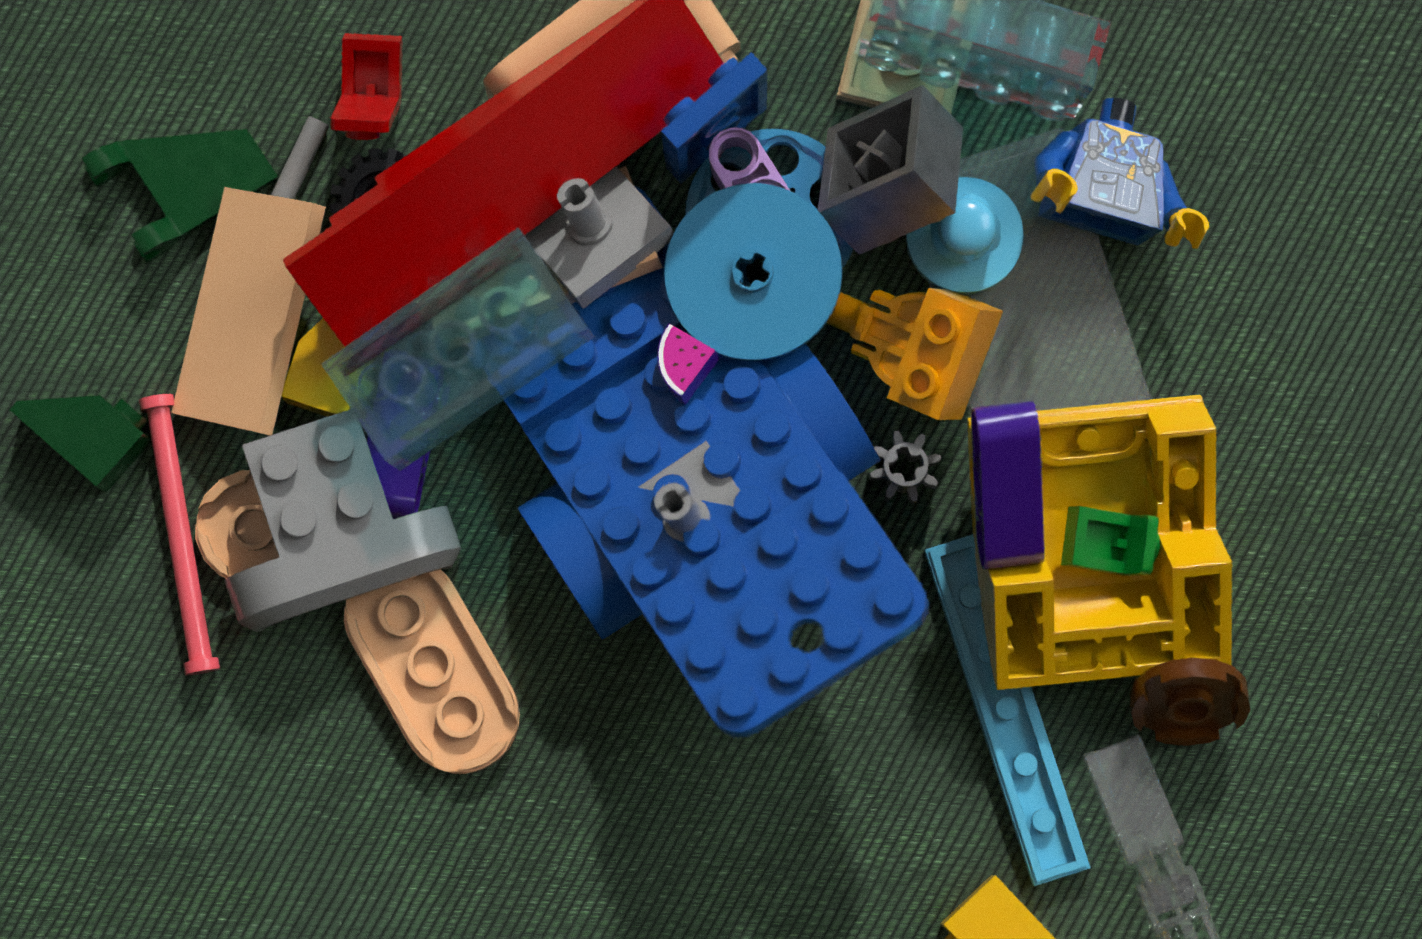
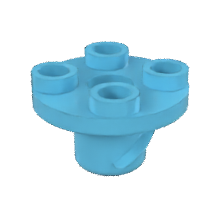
M959 177L955 213L937 223H931L906 234L907 253L917 271L935 287L960 294L978 295L999 284L1016 265L1023 246V224L1015 204L1000 188L982 179Z

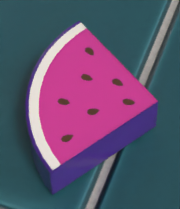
M669 323L661 335L657 351L658 367L662 378L672 395L684 405L687 404L719 361L716 350Z

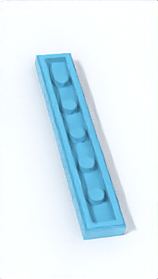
M973 534L925 549L924 553L1032 885L1037 886L1090 869L1032 687L997 690L984 628Z

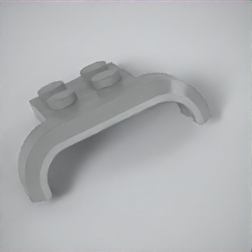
M355 408L242 445L279 558L248 568L224 580L239 624L255 632H260L271 625L424 573L452 568L461 550V545L448 507H435L393 520Z

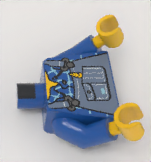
M1107 98L1103 100L1099 120L1086 119L1072 130L1060 132L1034 159L1037 187L1030 197L1037 203L1041 202L1038 213L1039 217L1134 245H1140L1163 230L1164 226L1167 230L1165 235V243L1167 245L1176 247L1179 245L1182 237L1190 241L1193 249H1198L1209 229L1207 218L1202 213L1187 208L1180 197L1169 166L1163 160V144L1156 137L1133 131L1137 107L1129 100L1121 98Z

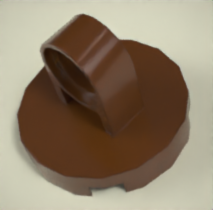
M1190 657L1169 660L1149 668L1135 680L1130 691L1131 714L1134 726L1139 731H1142L1143 726L1154 730L1156 741L1164 744L1189 746L1211 743L1220 739L1219 729L1229 726L1233 722L1236 725V729L1241 727L1251 711L1246 678L1234 666L1216 659Z

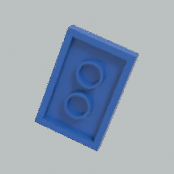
M752 52L740 63L734 57L726 61L708 79V83L712 86L695 102L690 97H686L664 117L663 121L667 126L661 131L665 165L680 184L698 170L709 157V147L713 138L718 133L731 127L744 129L767 109V69Z

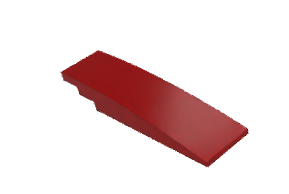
M635 0L375 176L377 186L329 217L332 226L283 259L284 265L346 348L518 228L521 231L512 244L561 209L562 206L558 201L557 193L565 182L580 178L585 180L590 187L662 131L667 126L663 119L675 105L686 97H690L695 102L712 86L708 83V79L724 62L683 0ZM501 245L483 256L470 275L489 262ZM463 271L445 282L430 303L450 290ZM424 298L403 311L391 330L409 319ZM384 325L364 338L352 357L371 345Z

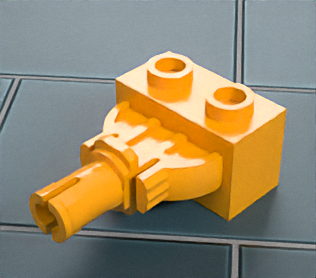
M928 288L927 293L912 292L897 297L880 289L875 290L870 300L889 309L865 303L840 292L835 309L826 324L850 333V336L858 341H864L876 347L875 349L866 344L853 343L851 353L869 360L877 376L891 387L887 398L937 420H962L1003 311L964 294L947 289Z

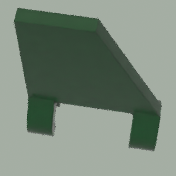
M247 129L116 141L101 146L82 158L85 164L84 169L96 187L107 183L128 165H132L165 215V218L152 222L132 234V238L135 241L133 243L146 263L156 259L181 238L217 217L224 187L256 193L278 180V175Z

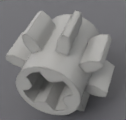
M894 431L892 438L893 447L889 451L882 447H874L880 460L883 461L882 468L872 471L869 474V479L871 481L884 479L885 483L889 486L885 493V500L889 501L892 499L896 491L906 492L910 503L915 504L918 498L916 488L920 484L928 488H936L938 481L933 476L927 474L928 467L935 466L940 462L941 456L938 454L926 456L922 449L925 435L921 434L918 436L914 444L903 443L900 432ZM898 454H905L908 462H919L920 467L915 469L912 481L905 482L901 473H891L890 468L895 466Z

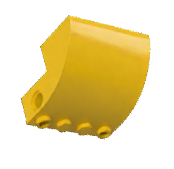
M1201 395L1037 411L1041 442L1044 562L1042 564L983 570L981 567L977 547L971 417L967 418L970 498L976 551L975 559L985 634L997 690L1142 675L1149 668L1169 660L1190 657L1216 659L1232 666V561L1216 529V427L1203 403ZM1083 506L1127 515L1157 516L1159 519L1157 533L1160 538V550L1156 561L1153 563L1151 575L1122 576L1061 565L1068 507Z

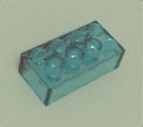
M869 0L854 54L865 57L864 61L866 64L879 70L890 72L897 71L898 68L919 72L922 81L936 87L951 88L954 82H956L959 86L975 90V95L978 98L989 103L1005 105L1012 101L1031 107V112L1034 115L1046 120L1063 121L1065 117L1074 120L1094 87L1111 22L1040 0Z
M518 227L328 358L321 365L384 460L401 471L595 336L530 240Z

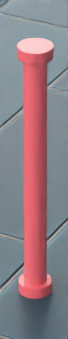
M159 394L139 399L141 413H147L189 659V662L183 663L185 675L216 671L220 669L218 657H212L170 413V409L174 406V395Z

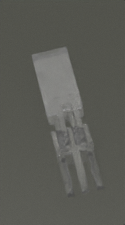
M1133 735L1126 738V740L1103 749L1084 754V764L1126 868L1134 865L1141 884L1136 885L1135 888L1150 925V931H1154L1157 939H1172L1169 930L1175 928L1179 939H1198L1191 922L1197 919L1205 939H1220L1209 912L1211 905L1206 900L1198 877L1192 865H1184L1178 848L1184 844V839L1140 735ZM1156 856L1164 873L1162 876L1154 858ZM1196 901L1198 908L1183 912L1181 906ZM1172 911L1174 917L1159 922L1157 915Z

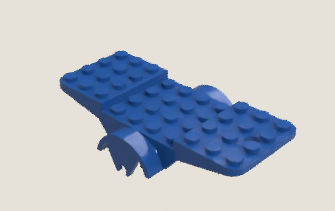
M635 186V188L658 212V210L651 202L647 194L644 191H642L639 187ZM667 244L658 251L663 268L610 288L584 309L577 302H574L467 345L556 482L517 509L601 639H605L640 615H643L717 727L724 734L735 738L748 737L761 731L914 632L923 624L928 614L929 602L920 582L848 482L881 460L845 398L806 344L784 356L762 361L737 360L717 353L719 361L686 405L679 402L669 391L658 367L657 351L661 335L668 323L688 335L690 334L676 317L668 299L664 276L666 254L669 244ZM707 441L710 445L704 455V465L707 471L716 478L731 476L740 492L735 497L734 506L702 500L708 507L710 520L701 519L694 529L683 533L684 541L673 539L666 532L663 525V517L656 509L654 498L663 486L670 483L682 485L691 495L686 480L679 475L669 474L660 478L653 490L638 487ZM811 623L820 626L823 629L824 640L817 650L803 653L801 650L791 646V636L799 626Z

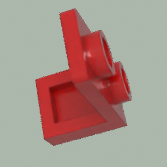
M345 33L342 38V95L330 117V129L345 131V136L350 139H376L380 137V133L390 131L401 106L402 36Z

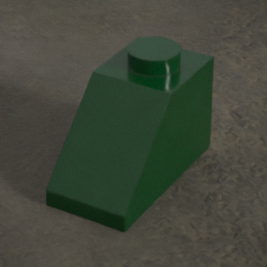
M100 395L16 401L9 409L91 483L104 492H107L152 442L151 438L140 430L147 420L122 398L114 406Z

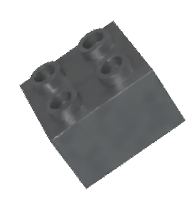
M921 85L828 128L818 211L827 223L859 255L880 245L891 243L903 235L931 223H937L945 217L954 214L956 211L963 127Z

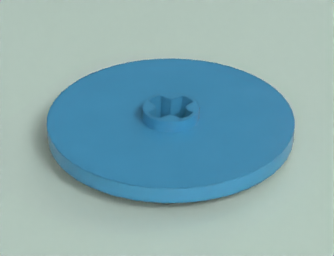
M748 183L727 187L707 196L685 215L670 240L666 254L664 276L671 307L680 323L692 337L716 350V353L722 356L743 361H762L789 354L801 348L820 332L837 304L841 291L843 269L835 235L825 218L812 204L796 193L778 186ZM757 257L764 259L762 267L769 275L768 279L764 283L755 280L750 287L742 285L745 277L738 269L739 265L742 262L752 264Z

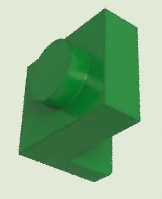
M1069 506L1061 565L1122 576L1151 575L1153 563L1156 561L1160 550V538L1157 533L1159 519L1157 516L1127 515L1083 506Z

